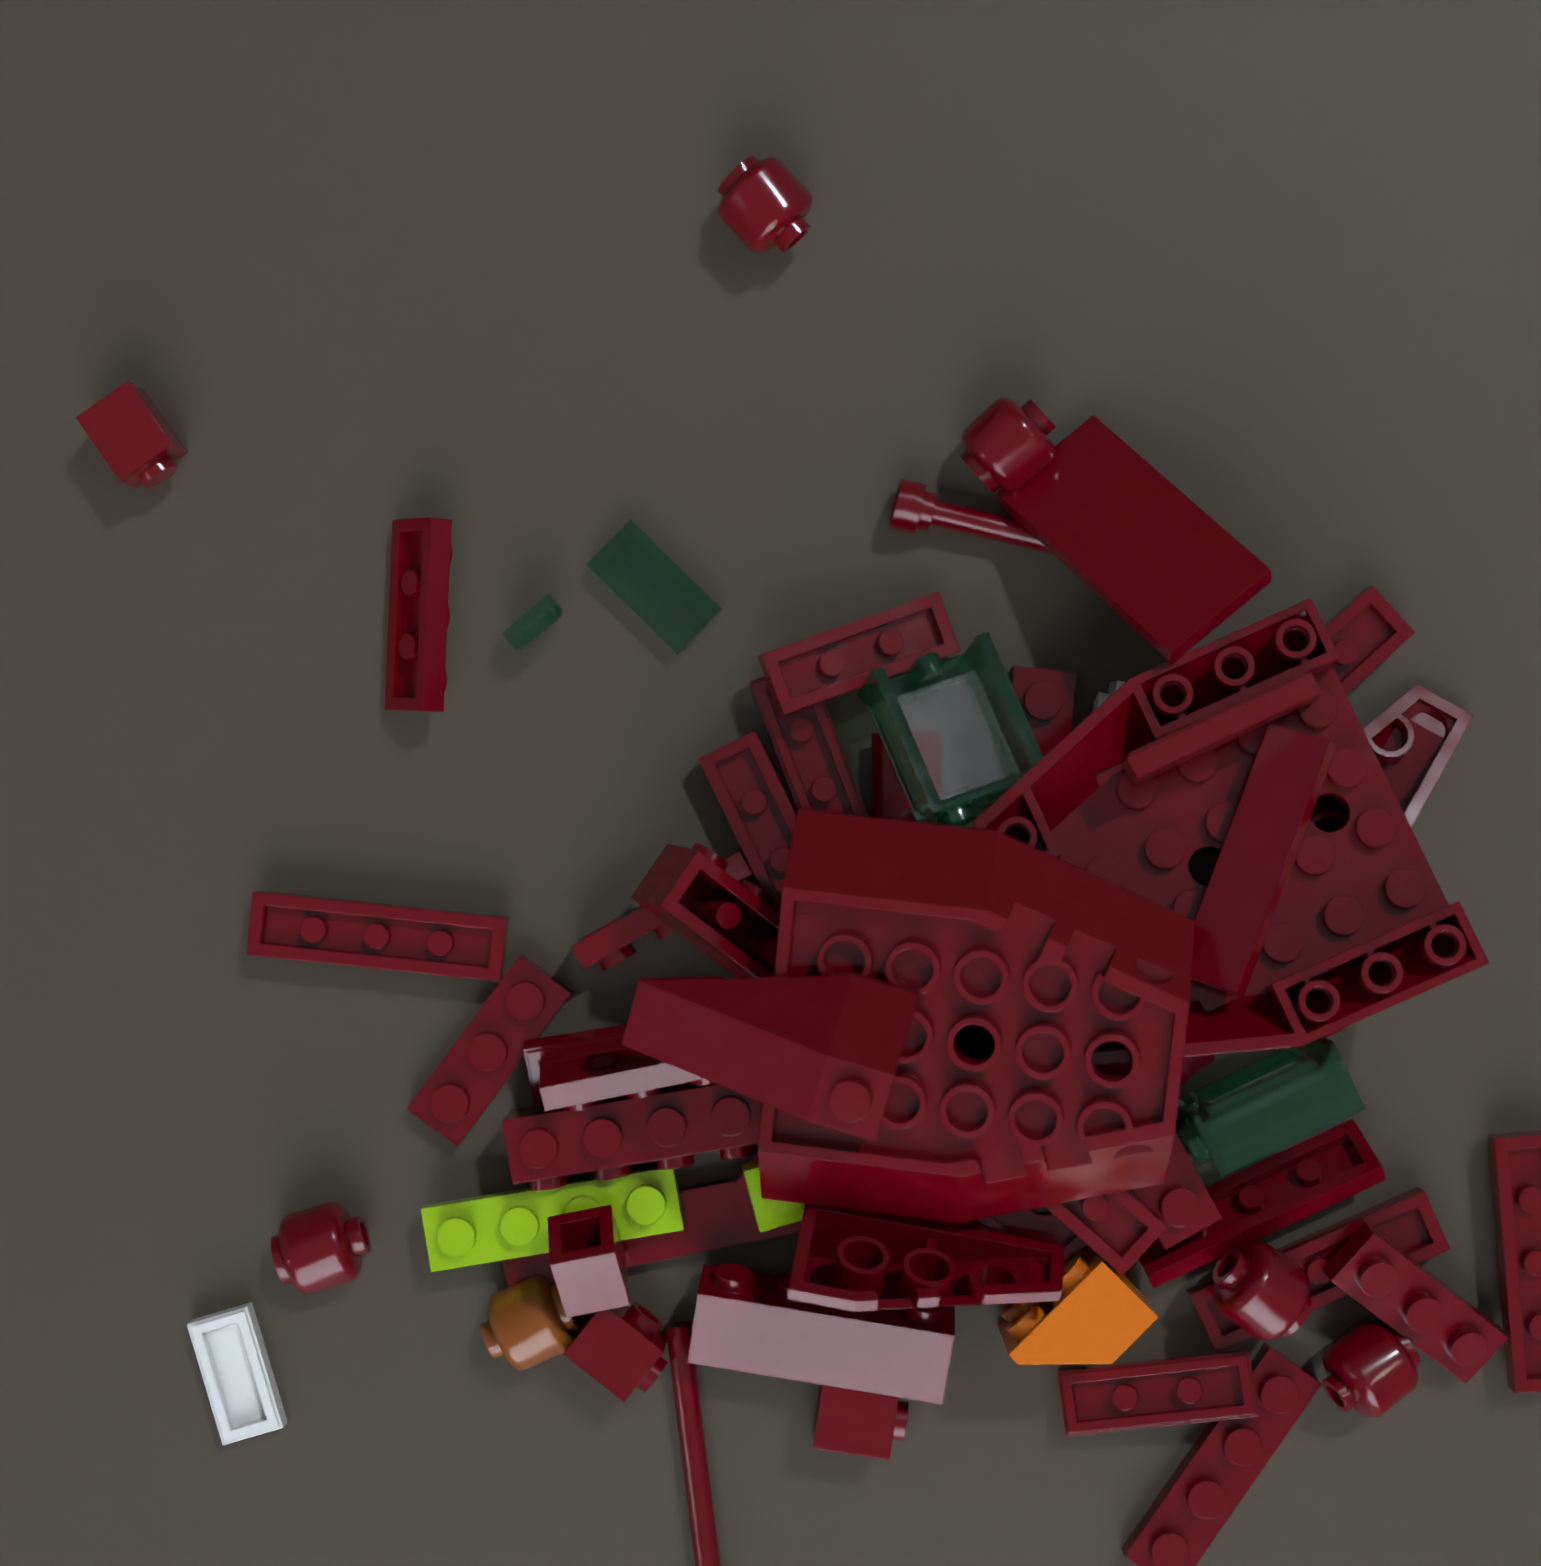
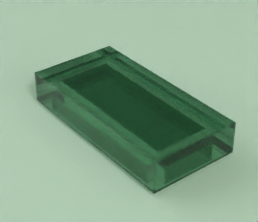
M632 520L587 564L677 654L722 610Z

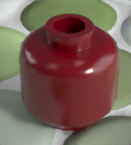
M754 155L748 157L723 180L718 188V192L723 196L718 207L720 218L755 253L767 252L775 246L783 253H786L811 228V225L804 218L812 207L813 197L793 173L776 157H768L760 161Z
M1002 397L997 399L964 430L962 441L966 450L960 457L993 493L999 487L1009 492H1015L1024 487L1055 457V447L1047 435L1056 426L1031 399L1020 407L1014 400Z
M327 1202L285 1216L280 1224L279 1234L271 1238V1252L281 1281L285 1285L292 1283L300 1292L309 1294L357 1279L362 1268V1255L371 1252V1241L367 1226L361 1216L351 1218L349 1212L342 1204Z
M1253 1242L1244 1245L1239 1250L1231 1249L1218 1260L1214 1268L1213 1280L1216 1283L1213 1300L1217 1310L1253 1337L1265 1341L1279 1336H1289L1300 1328L1309 1315L1312 1306L1309 1278L1300 1266L1271 1245Z
M1370 1320L1361 1321L1324 1350L1322 1363L1327 1377L1322 1380V1386L1332 1402L1343 1412L1347 1413L1353 1408L1366 1417H1380L1414 1391L1418 1383L1419 1376L1416 1367L1420 1364V1357L1408 1337H1403L1388 1324L1380 1325Z

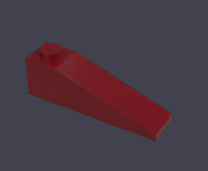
M805 1204L787 1299L850 1312L1060 1301L1063 1285L1065 1245L913 1217Z

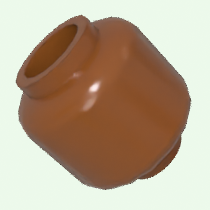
M539 1275L532 1276L494 1293L488 1301L489 1320L480 1324L484 1342L491 1356L494 1359L504 1356L518 1370L529 1369L564 1353L573 1339V1331L580 1328L578 1316L566 1318L556 1283H549L546 1278Z

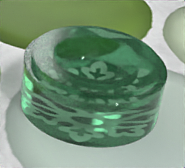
M549 593L501 634L514 650L518 649L520 651L564 615L562 613L564 609Z

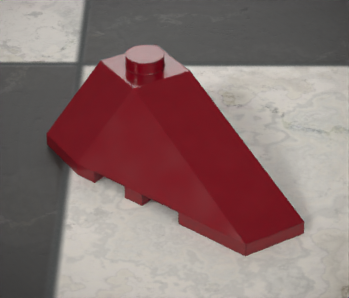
M1419 684L1410 689L1363 729L1411 828L1474 716ZM1329 796L1319 797L1311 815V820L1320 830L1335 832L1344 826L1346 811L1342 803L1337 799Z
M855 972L830 973L829 976L798 977L782 974L767 975L760 978H723L721 976L641 978L638 981L621 1045L809 1122L876 1142L920 992Z

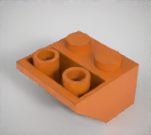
M1086 1245L1064 1264L1060 1301L1005 1304L1000 1312L1004 1319L998 1324V1328L1008 1355L1018 1365L1113 1364L1151 1326L1158 1316L1141 1290L1125 1274L1122 1276L1090 1246Z

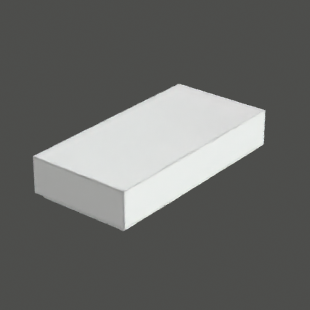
M249 1302L192 1319L187 1324L222 1445L284 1428L288 1421L253 1303Z

